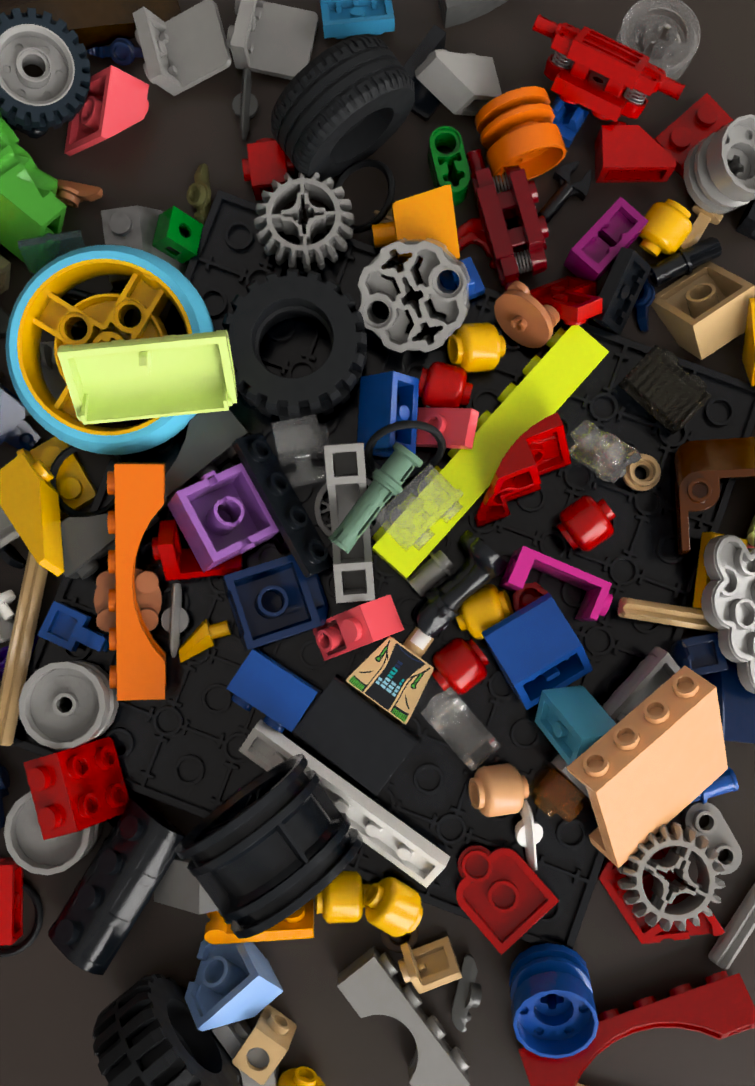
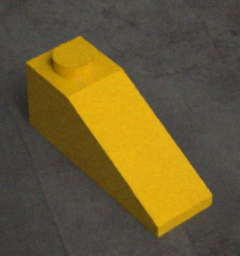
M20 453L0 469V506L36 562L58 577L64 572L59 494L50 482L54 476L43 462L38 460L34 463L24 454Z

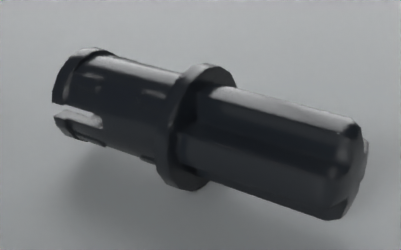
M709 237L686 249L680 247L675 254L651 264L652 268L649 272V277L653 285L659 287L680 275H690L694 268L719 257L722 254V248L718 239Z

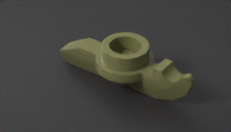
M205 163L198 166L194 174L195 183L191 184L187 191L188 203L197 209V212L194 213V218L202 223L203 226L211 209L209 171Z

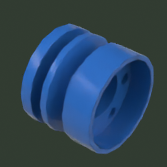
M545 943L535 945L521 952L511 964L508 977L512 1000V1023L517 1040L526 1050L540 1057L558 1059L574 1056L583 1051L595 1039L599 1025L586 962L576 951L559 944Z

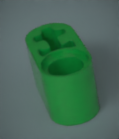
M440 126L430 135L428 164L434 189L451 184L453 205L457 206L467 196L470 171L460 133L451 126ZM440 146H447L451 148L453 151L451 153L444 154L439 152L436 148ZM452 171L451 177L454 186H452L450 181H447L448 172Z

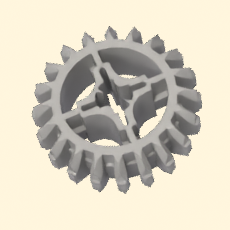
M286 172L284 175L285 183L281 184L273 179L271 185L274 192L263 190L261 196L264 203H257L255 209L259 217L254 219V225L256 229L260 230L257 234L258 241L261 244H265L264 251L266 255L276 254L275 261L279 266L288 260L289 269H296L298 263H303L304 271L308 273L311 270L310 263L317 262L318 268L323 270L325 268L324 258L327 257L335 263L338 260L336 250L345 252L348 248L345 239L353 237V229L350 226L355 223L354 214L349 212L352 209L351 200L343 199L345 192L342 186L333 189L334 180L331 177L320 182V174L318 172H315L311 179L306 178L301 172L298 173V179L292 180V176ZM309 199H314L323 203L331 211H326L325 208L313 206L310 203ZM296 200L293 207L282 210L287 204ZM304 209H306V215L308 218V224H306V234L303 233L302 225H300L302 223ZM331 229L322 240L312 244L315 236L327 233V230ZM284 231L285 235H294L300 240V245L286 241L277 232Z
M672 822L668 830L665 824L659 827V832L656 835L649 833V841L645 845L643 843L638 844L639 850L634 855L628 856V864H623L620 868L617 867L621 874L627 875L617 881L620 889L628 890L622 899L627 905H633L632 913L637 918L645 916V922L651 927H654L659 922L660 927L664 931L669 932L674 922L679 931H685L687 919L694 926H700L698 914L702 912L708 917L713 916L712 910L707 907L710 901L722 903L721 898L714 893L715 889L726 887L724 881L715 877L725 871L722 864L714 862L718 858L719 853L714 848H707L709 839L704 835L696 837L697 831L690 826L682 830L681 824ZM675 846L673 850L669 849L666 856L662 859L655 860L650 858L660 849ZM690 853L693 854L697 863V882L690 879L688 873L691 863L688 860ZM644 870L648 871L654 880L651 888L654 893L650 901L644 892L642 884ZM657 870L665 873L669 870L672 873L674 871L684 882L676 879L672 882L669 879L667 881ZM679 894H690L686 899L677 904L667 905L668 903L672 904Z

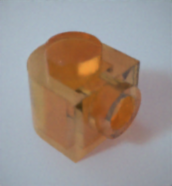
M553 767L533 789V792L538 796L534 803L551 818L557 813L567 822H571L584 806L580 801L585 795Z

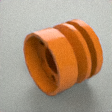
M529 86L508 91L485 104L476 114L474 123L480 134L481 144L485 149H488L486 160L494 180L495 176L498 177V175L502 179L503 167L519 165L520 169L524 168L528 181L548 172L565 158L567 150L557 124H553L555 114L550 106L551 102L545 88Z

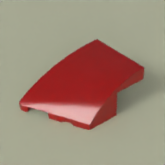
M558 412L530 427L505 454L475 516L478 527L511 515L506 502L540 490V475L572 464L564 425Z

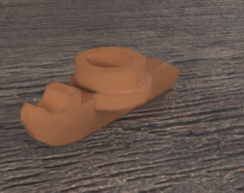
M58 180L56 197L67 206L78 208L79 203L83 202V200L93 202L102 198L103 190L100 187Z

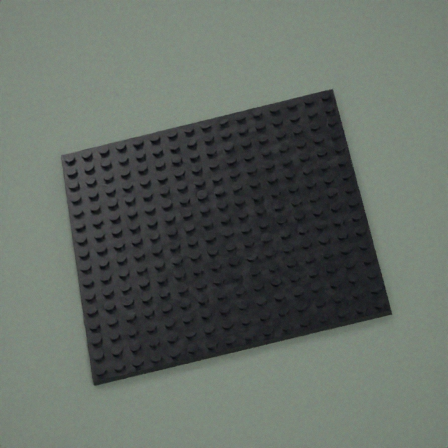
M220 190L217 191L203 226L197 255L190 259L184 274L203 299L210 313L215 331L224 330L222 326L225 313L232 314L233 308L230 303L237 294L243 298L248 294L246 285L253 280H256L258 285L266 282L265 274L276 271L277 277L287 276V269H289L288 260L279 266L275 261L276 254L266 255L264 251L265 244H261L258 241L257 234L260 230L256 229L254 225V219L259 217L255 209L257 204ZM302 220L300 225H302L303 233L306 234V224L308 223ZM327 230V233L315 236L312 244L322 240L330 230ZM284 231L277 232L286 241L300 245V240L294 235H285ZM351 238L345 239L348 247L345 252L336 250L338 260L335 263L326 257L324 258L325 268L323 270L319 269L317 262L310 263V271L320 273L322 282L327 283L329 279H332L340 284L341 293L343 295L345 293L351 295L356 303V310L359 312L358 310L361 306L360 290L358 288L360 275L364 267L372 262L381 249ZM398 255L387 262L388 266L400 264L404 269L403 263L398 261ZM298 263L296 269H299L300 276L307 277L308 273L304 271L303 263ZM417 263L415 267L422 282L423 279L418 270L421 266V263ZM382 274V277L394 281L396 289L399 293L400 290L398 288L395 278ZM410 286L411 291L407 294V298L409 301L415 299L419 304L418 300L423 296L421 290L414 291L412 286ZM485 287L486 290L483 295L469 300L470 308L463 324L484 322L493 324L498 330L499 335H503L505 339L506 351L505 355L500 357L499 364L494 370L467 373L466 382L473 383V388L468 406L460 404L459 408H473L479 412V417L486 410L492 414L501 405L497 398L511 382L518 386L526 377L522 370L535 355L542 359L551 349L546 344L540 348H528L512 340L502 330L494 313L495 302L503 293ZM429 299V301H430V303H431V306H432V308H433V310H434V313H439V314H443V315L447 316L446 314H444V313H442V312H437V311H435V308H434V306H433V303H432L431 299ZM374 301L372 305L373 314L379 319H387L389 317L387 305L382 301ZM172 304L164 324L167 334H187L184 321L175 305ZM407 309L406 312L410 323L407 326L406 333H410L414 323ZM289 318L275 324L265 334L260 345V356L263 364L271 373L284 378H300L312 374L326 362L330 354L331 342L326 329L315 321L306 318ZM560 319L557 325L553 327V335L561 327L567 331L572 325L564 324L563 319ZM426 322V326L417 335L430 334L432 339H434V335L442 326L429 327ZM584 323L579 326L605 347L609 353L557 410L564 425L572 464L540 475V490L506 502L511 515L478 527L475 516L486 495V490L431 551L435 554L438 550H441L455 565L450 570L452 574L450 576L446 574L432 588H437L454 575L467 558L460 542L461 536L467 529L487 544L507 563H509L515 550L526 546L612 583L609 593L613 595V600L604 617L599 615L597 621L582 622L575 619L585 596V590L531 568L525 582L538 583L553 597L580 640L593 668V671L566 687L584 686L602 707L612 696L613 692L631 675L655 646L669 653L674 642L681 640L685 628L621 618L617 613L619 600L626 597L692 608L702 532L718 533L737 479H720V496L711 508L705 511L688 512L690 551L686 555H678L674 476L675 454L678 448L688 441L751 437L755 427V386ZM365 327L367 361L366 368L362 371V377L395 371L418 378L420 381L423 367L429 369L430 365L435 361L456 366V364L450 362L448 357L447 344L449 338H447L443 346L426 353L420 350H406L400 353L383 346L382 340L372 330ZM360 384L357 389L353 388L350 392L351 398L344 405L338 403L333 407V413L325 417L322 413L314 415V421L302 422L301 418H293L292 423L281 421L279 416L276 415L268 417L261 414L259 409L255 406L251 407L237 390V403L229 406V410L249 435L256 433L264 435L333 560L332 541L328 539L329 537L321 530L316 521L315 500L318 492L326 483L324 445L357 442ZM418 397V407H423L421 398ZM148 419L125 421L123 428L140 424ZM188 425L174 437L156 447L138 453L118 456L122 459L123 463H165L166 475L182 448ZM416 447L415 455L425 464L434 457L437 448ZM451 448L445 449L443 457L435 466L443 469L452 459L447 455ZM648 454L655 458L660 465V480L653 488L647 491H635L624 482L622 469L625 462L633 455ZM373 455L374 460L380 466H383L389 458ZM228 458L218 466L219 473L242 462L239 458L233 461ZM112 459L109 461L89 512L102 509L115 497V495H108L107 472L114 471L115 463ZM365 460L366 478L373 481L371 477L374 470L369 467ZM636 467L635 475L639 479H645L646 471L642 467ZM433 468L423 474L408 477L402 484L403 491L396 496L392 495L388 502L385 503V515L381 526L386 521L390 525L394 524L402 515L397 509L411 493L416 497L421 494L427 487L422 481ZM327 490V491L325 492V494H324L322 500H323L324 502H326V503L329 504L328 490ZM584 495L591 496L596 502L603 498L616 515L610 521L614 527V534L588 552L581 550L579 547L573 550L557 527L561 523L559 519L560 512ZM321 504V511L327 508V506ZM167 507L158 514L160 520L144 532L136 556L137 568L150 570L157 574L162 592V606L158 614L159 622L157 627L150 632L166 652L165 700L118 701L119 707L112 725L102 736L90 742L110 737L114 741L126 789L205 818L239 789L266 772V770L238 751L260 719L263 720L266 715L254 707L251 711L243 709L231 700L233 693L226 689L251 650L245 651L240 640L222 581L223 576L217 575L188 580L166 581L161 560L154 559L152 538L158 537L160 521L175 520L169 507ZM330 511L322 513L321 516L324 524H330ZM374 519L371 524L374 526L377 520ZM176 522L182 549H188L190 546ZM371 537V550H372V547L376 544V542H375V541L372 539V537ZM272 539L243 553V569L285 557L292 553L289 550L279 554ZM372 551L375 599L391 594L404 630L390 636L403 645L415 626L418 627L411 617V612L422 597L407 580ZM107 555L98 562L101 565L100 568L86 579L82 580L80 577L72 579L64 575L54 601H59L92 616L88 628L109 636V632L98 628L96 624L97 613L94 607L96 579L101 572L108 570ZM428 555L411 575H413L423 564H425L431 558V556ZM333 566L318 573L329 606L326 619L369 602L336 603ZM505 570L486 585L492 584L499 590H503L504 588L500 587L499 584ZM172 583L181 584L182 608L189 615V625L185 631L180 633L179 648L205 619H208L210 625L228 620L231 629V635L214 639L213 647L180 663L179 648L176 657L172 658L169 649V633L161 625L163 612L171 607ZM505 589L511 601L513 592ZM456 618L451 621L446 630L432 637L434 641L421 659L434 667L433 671L436 670L432 661L433 655L449 642L459 637L466 641L473 639L489 661V664L485 666L487 676L463 695L456 694L451 688L444 692L433 676H430L409 721L405 725L419 736V740L377 796L293 731L290 732L285 728L283 733H281L450 856L446 868L427 888L364 842H362L353 860L343 871H356L361 875L362 879L372 883H378L387 877L396 878L415 889L419 893L422 902L469 920L471 919L461 909L456 898L457 886L462 879L458 871V858L465 848L472 845H481L492 851L498 847H509L515 850L527 863L525 849L515 838V826L522 820L520 811L516 814L503 816H484L479 809H475L471 804L468 789L469 780L474 777L477 769L483 766L506 763L515 766L520 775H524L528 781L529 796L526 800L532 809L534 821L538 822L543 829V837L536 844L538 870L534 872L559 899V902L519 939L534 945L545 943L564 945L573 950L605 858L591 844L589 835L598 827L590 799L551 763L559 753L534 722L539 703L528 710L525 709L507 683L485 639L478 640L473 638L468 630L461 631ZM312 629L258 647L257 649L320 690L301 718L302 720L336 674H339L346 680L388 637L324 661ZM39 637L30 659L26 681L36 670L50 663L84 660L99 665L109 674L110 665H116V650L110 651L108 649L107 652H98L80 643L76 652ZM72 701L67 704L70 710L72 708ZM18 717L12 745L40 756L66 750L53 749L39 744L27 734Z

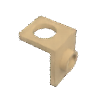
M268 1004L262 1010L254 1029L234 1056L232 1064L260 1085H264L287 1053L297 1029V1024ZM252 1048H262L269 1056L268 1065L262 1068L252 1066L247 1058L248 1051Z

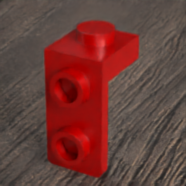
M175 520L160 521L158 537L152 538L153 556L155 560H161L166 581L188 580L217 575L224 576L243 570V554H240L203 573L191 548L182 549Z

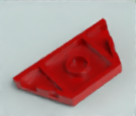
M670 847L660 849L650 858L655 860L662 859L666 856ZM605 857L598 879L641 944L659 943L663 939L668 938L676 941L690 939V936L711 934L713 936H720L725 933L713 913V916L710 917L702 912L698 914L700 926H694L687 919L685 931H679L674 922L669 932L664 931L660 927L659 922L654 927L649 926L645 922V916L637 918L632 913L633 905H627L622 899L628 890L620 889L617 881L627 875L621 874L617 867ZM644 870L642 884L644 892L650 901L654 893L651 890L654 880L653 876ZM657 870L667 881L669 879L672 882L676 879L684 882L674 871L672 873L669 870L665 873ZM679 894L672 904L668 903L667 905L677 904L686 899L690 894Z

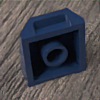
M292 554L224 575L222 578L225 593L245 651L325 625L329 606L319 575L315 574L306 578Z
M726 659L729 670L700 676L717 688L724 741L755 744V694L747 691L740 683L737 674V663Z

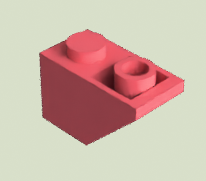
M391 594L330 617L326 619L325 625L314 628L312 631L324 661H327L403 631L404 627Z

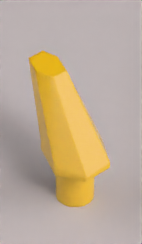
M205 619L179 648L180 663L213 647L214 639L231 635L228 620L210 625L208 619Z

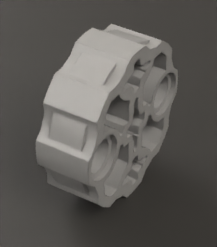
M403 238L383 247L372 262L364 267L358 282L361 301L358 311L362 314L366 329L372 330L382 340L383 346L400 353L406 350H420L426 353L443 346L447 338L463 324L470 308V276L465 264L458 261L448 251L444 243L431 238L425 240H407ZM396 251L398 254L412 253V256L403 263L404 269L400 264H393L391 266L387 264L396 256ZM420 257H422L423 260L418 270L423 279L422 282L415 267ZM442 271H454L459 277V287L454 290L444 288L440 282ZM382 274L395 278L398 288L400 290L399 293L396 289L394 281L382 277ZM410 286H412L414 291H422L423 296L418 300L419 304L415 299L408 300L407 294L411 291ZM429 299H431V301H432V303H433V306H434V308H435V311H437V312H442V313L446 314L447 316H445V315H443V314H439V313H434V310H433V308H432V306H431V303H430ZM374 301H382L387 305L389 309V317L387 319H379L373 314L372 305ZM407 309L414 323L410 333H406L407 326L410 323L406 312ZM426 322L429 327L442 326L434 335V339H432L430 334L417 335L426 326Z

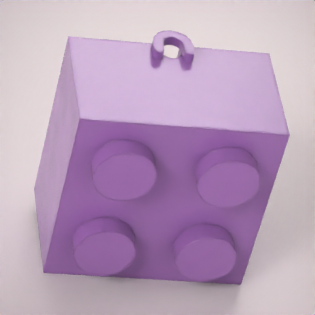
M242 463L220 473H216L215 470L206 473L200 478L201 481L177 491L168 503V507L203 573L269 541L279 532Z

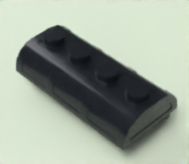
M131 796L126 804L124 813L120 815L111 832L103 841L95 858L82 879L79 880L74 888V892L48 931V936L53 944L69 961L92 974L104 975L176 857L175 849L186 836L142 796Z

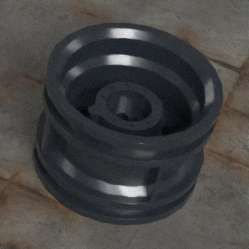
M303 754L286 759L237 791L198 823L175 849L180 859L191 858L187 869L202 885L219 909L218 912L226 922L232 921L231 930L239 939L252 937L273 927L308 903L346 868L359 851L363 842L362 836L357 829H349L351 822L348 816L338 811L319 784L320 778L314 770L305 772L304 769L308 765V761Z

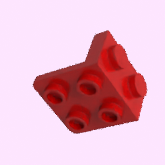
M110 737L23 762L44 840L81 831L121 815L125 811L126 804L129 801L128 791L115 744Z

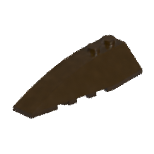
M0 0V13L5 12L6 15H10L11 9L20 8L21 13L27 12L28 7L36 8V14L43 15L44 11L51 13L52 19L58 21L59 18L67 23L69 31L73 29L79 36V43H83L86 50L109 45L119 37L135 38L136 26L132 13L142 7L147 8L164 22L181 13L178 0Z

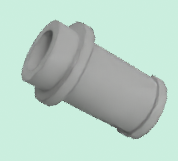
M438 550L435 554L431 552L429 554L431 558L406 579L421 597L446 574L450 576L452 574L450 570L455 567L441 550Z

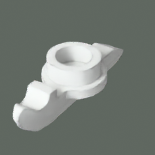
M525 799L522 811H520L522 820L515 826V838L525 849L528 865L533 871H537L536 844L543 837V829L538 822L534 821L532 809Z

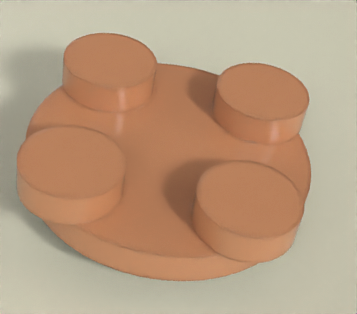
M514 281L507 288V291L496 300L494 305L495 317L502 330L512 340L528 348L544 346L553 335V327L560 321L559 312L551 305H542L530 295L528 287L520 281Z
M135 567V587L138 605L149 631H152L158 625V614L162 606L159 578L153 571ZM108 570L98 575L94 594V607L97 613L96 624L99 629L105 632H109L110 627H116V612H109L108 607L109 589H116L115 573H109Z

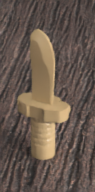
M695 203L692 211L697 215V218L692 224V231L680 247L686 249L697 244L708 224L718 225L723 218V214L709 213Z

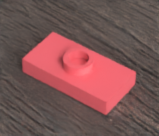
M418 407L417 421L436 427L445 439L446 448L472 449L479 412L473 408ZM417 429L416 447L438 448L437 441L433 435L424 430Z

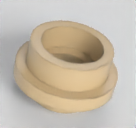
M636 454L625 462L622 476L624 482L631 489L647 491L659 482L661 468L657 460L652 456ZM636 467H642L645 469V479H639L636 477Z

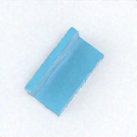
M581 685L542 690L534 721L568 765L616 725L615 721L587 689Z

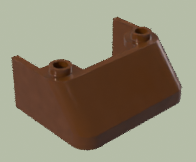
M755 437L688 441L678 448L674 457L678 555H686L690 551L688 512L705 511L717 502L720 496V479L755 477Z

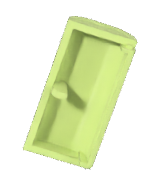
M227 330L183 335H164L162 337L131 340H112L110 342L79 345H60L57 350L77 419L82 421L83 425L229 411V406L237 403L235 371Z

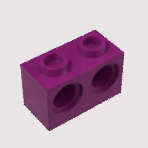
M620 197L575 244L563 265L577 278L597 282L617 258L621 247L629 248L639 237L648 220Z

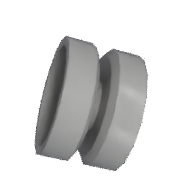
M84 660L50 663L36 670L25 682L18 700L19 718L27 734L39 744L53 749L74 748L102 736L114 722L119 707L117 689H110L109 674L99 665ZM72 701V708L70 710L67 704Z
M29 791L18 799L6 816L3 834L7 851L17 865L30 873L48 876L64 872L90 853L101 838L104 821L75 833L44 840L38 823L32 794Z

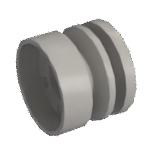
M749 114L734 119L723 126L718 132L712 133L689 150L684 162L683 175L687 192L696 205L709 213L725 214L748 204L751 200H755V115Z

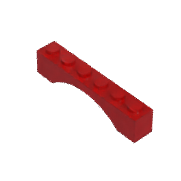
M721 971L706 977V985L692 989L690 983L683 984L669 990L671 997L657 1002L654 996H649L634 1002V1009L620 1014L618 1008L598 1014L599 1025L595 1039L586 1049L574 1056L555 1059L540 1057L526 1050L525 1047L518 1050L530 1086H576L582 1073L598 1054L614 1042L628 1035L654 1028H680L700 1032L721 1040L755 1028V1006L740 973L728 976L726 971Z

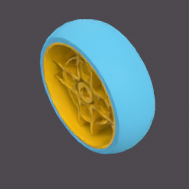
M94 245L65 253L46 264L28 281L13 306L6 331L5 349L9 375L13 387L26 410L45 430L59 440L81 450L97 454L126 455L138 453L156 447L174 437L189 424V421L196 414L150 418L140 424L124 428H105L95 426L94 424L83 425L82 421L77 419L57 350L60 345L90 344L168 335L159 315L169 299L180 313L187 334L214 332L210 313L196 288L179 270L165 260L143 250L127 246ZM104 275L131 276L122 293L97 294L83 299L74 306L61 299L75 286L95 277ZM134 308L139 309L141 312L140 323L133 328L126 327L124 323L126 312ZM78 321H85L87 325L86 335L80 340H74L71 334L73 325ZM43 330L55 336V361L59 373L66 383L58 400L50 392L41 368L40 341Z

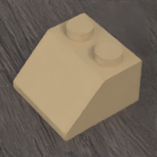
M709 261L695 268L692 274L684 275L655 294V299L651 306L678 345L700 360H703L739 335L745 333L749 298H755V285Z

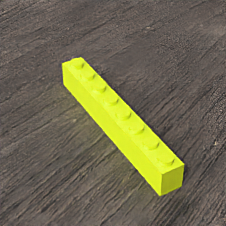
M572 325L567 331L561 327L547 342L546 345L551 349L541 359L538 355H535L522 370L526 377L519 385L516 386L511 382L499 395L497 400L501 402V405L492 414L486 410L478 418L472 449H451L447 455L452 459L443 469L435 466L425 477L422 483L427 487L421 494L416 497L411 493L399 506L397 511L402 515L394 524L390 525L386 521L373 535L372 539L376 544L372 547V551L405 580L489 488L503 457L515 441L530 427L544 418L555 414L609 353L605 347L582 327Z

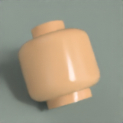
M510 763L480 767L477 769L474 777L469 780L468 789L471 804L486 817L516 814L523 807L524 799L529 796V784L526 777L520 775L517 768Z

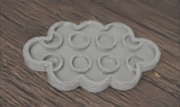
M735 535L716 536L707 543L703 554L704 566L711 581L703 590L701 607L708 623L714 628L719 629L718 645L721 653L726 659L737 663V674L740 683L747 691L755 694V548H747L744 542Z

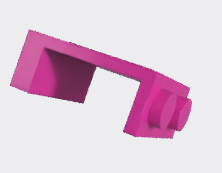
M522 546L512 553L509 565L499 584L500 587L511 592L523 589L529 572L533 568L583 589L586 593L575 619L582 622L597 621L599 615L604 617L613 600V595L609 593L612 583L526 546Z

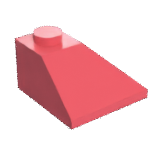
M112 65L91 76L89 92L80 112L68 123L64 154L72 156L142 121L149 109V101L147 100L149 84Z

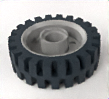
M27 7V12L21 13L20 8L11 9L10 15H6L5 12L0 13L1 115L7 118L9 124L16 126V124L22 125L23 129L31 131L32 128H38L39 132L47 131L50 127H53L55 130L62 127L63 123H69L82 109L90 87V61L87 59V51L84 44L79 43V36L73 29L69 31L67 23L59 18L58 21L53 20L51 13L44 11L43 15L36 14V8ZM33 64L40 67L44 74L40 77H31L24 72L23 68Z

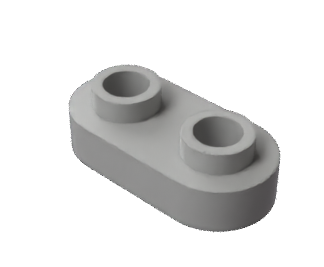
M701 801L690 803L683 809L681 814L683 828L685 829L687 826H690L697 831L696 837L701 835L709 839L707 848H714L718 853L723 849L728 850V858L725 861H719L718 858L714 861L724 866L725 871L721 875L730 874L737 870L742 861V850L719 809L709 802L702 804ZM703 815H708L709 824L701 828L699 826V819Z

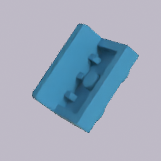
M320 0L324 39H344L349 36L364 34L381 35L384 32L395 31L392 0Z

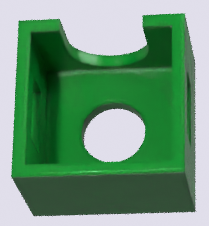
M172 206L159 215L152 246L183 264L197 255L203 224L175 206ZM180 231L186 234V237H183ZM170 246L171 248L175 249L180 253L175 254L174 252L167 249V247Z

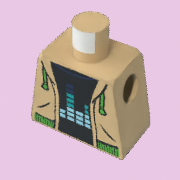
M416 626L403 645L389 636L349 675L346 682L406 725L434 667L421 659L434 639L421 632Z

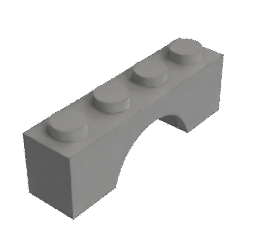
M363 442L324 445L332 534L367 490ZM369 525L349 554L332 542L336 603L375 600Z
M373 946L338 974L337 987L360 1018L371 1015L390 1016L402 1022L412 1033L416 1042V1050L408 1066L409 1084L411 1086H470L467 1070L470 1064L467 1058L457 1046L453 1049L443 1038L446 1036L443 1026L433 1014L428 1017L420 1007L423 1003L422 999L410 983L406 986L403 985L396 975L399 969L387 952L381 955L376 947Z

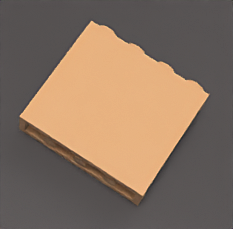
M685 665L566 767L568 772L586 786L598 825L589 835L590 842L616 867L620 868L628 860V856L634 855L639 850L638 844L643 843L645 845L649 841V833L656 835L659 832V827L663 824L666 826L728 769L717 688Z

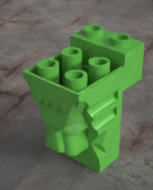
M0 113V244L31 269L35 270L58 250L67 206L56 197L58 179L37 168L29 153L18 145V137Z

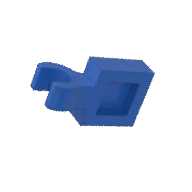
M53 601L37 636L76 652L80 643L98 652H107L109 649V636L88 628L92 616L59 601Z

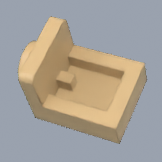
M448 936L415 949H411L408 942L400 945L404 957L398 960L402 977L405 983L412 982L419 994L463 978Z

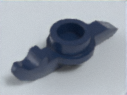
M124 37L116 38L110 46H99L87 50L88 54L100 58L111 57L115 63L122 66L130 65L135 57L144 58L141 47H135L132 41Z
M648 277L634 305L637 308V322L642 332L649 331V306L654 301L656 294L655 288L649 284Z

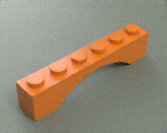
M117 462L114 464V471L107 472L108 495H115V511H108L107 517L108 534H115V550L108 551V572L115 573L116 589H109L108 594L109 612H116V627L109 628V650H116V665H110L109 686L110 689H117V701L165 700L166 652L153 638L143 620L135 587L136 556L143 534L152 518L165 503V463Z

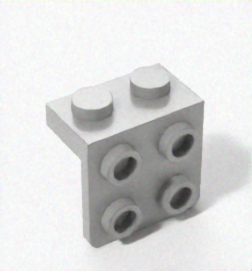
M203 0L166 22L145 7L132 13L136 26L135 38L142 49L145 61L143 64L144 72L151 83L158 85L171 95L176 96L227 69L231 65L232 58L229 47L226 45V36L217 4L213 0Z
M235 0V14L237 17L235 25L229 26L226 45L232 52L235 68L243 70L246 67L251 72L292 80L310 62L319 23L317 13L264 0Z

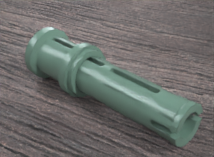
M395 442L392 446L394 451L380 469L375 468L372 472L371 478L373 481L346 515L339 527L328 538L348 554L391 496H396L403 491L402 484L415 467L420 468L424 463L418 456L398 442Z

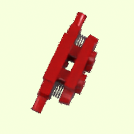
M540 14L535 20L532 30L551 38V49L555 50V54H551L548 57L544 70L545 76L554 81L550 90L557 93L559 98L568 104H580L590 109L591 113L601 120L617 122L621 115L638 119L649 102L646 98L647 95L651 96L652 93L660 91L678 101L686 86L667 77L665 70L649 63L650 57L591 28L584 26L581 30L566 22L557 24Z

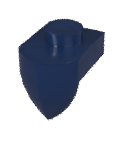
M718 632L675 641L669 652L680 668L685 665L698 675L729 670L726 658L721 653L718 645Z

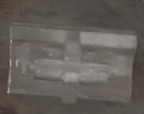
M589 420L583 421L570 434L575 442L569 449L571 457L594 471L603 481L615 483L619 477L621 478L626 474L627 470L625 467L632 463H637L642 458L638 450L624 443L617 436L596 427Z

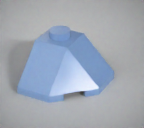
M225 921V923L232 924V921ZM204 939L200 944L197 959L201 961L195 981H189L184 998L197 1029L203 1032L255 1017L279 996L283 989L269 961L253 942L211 944Z

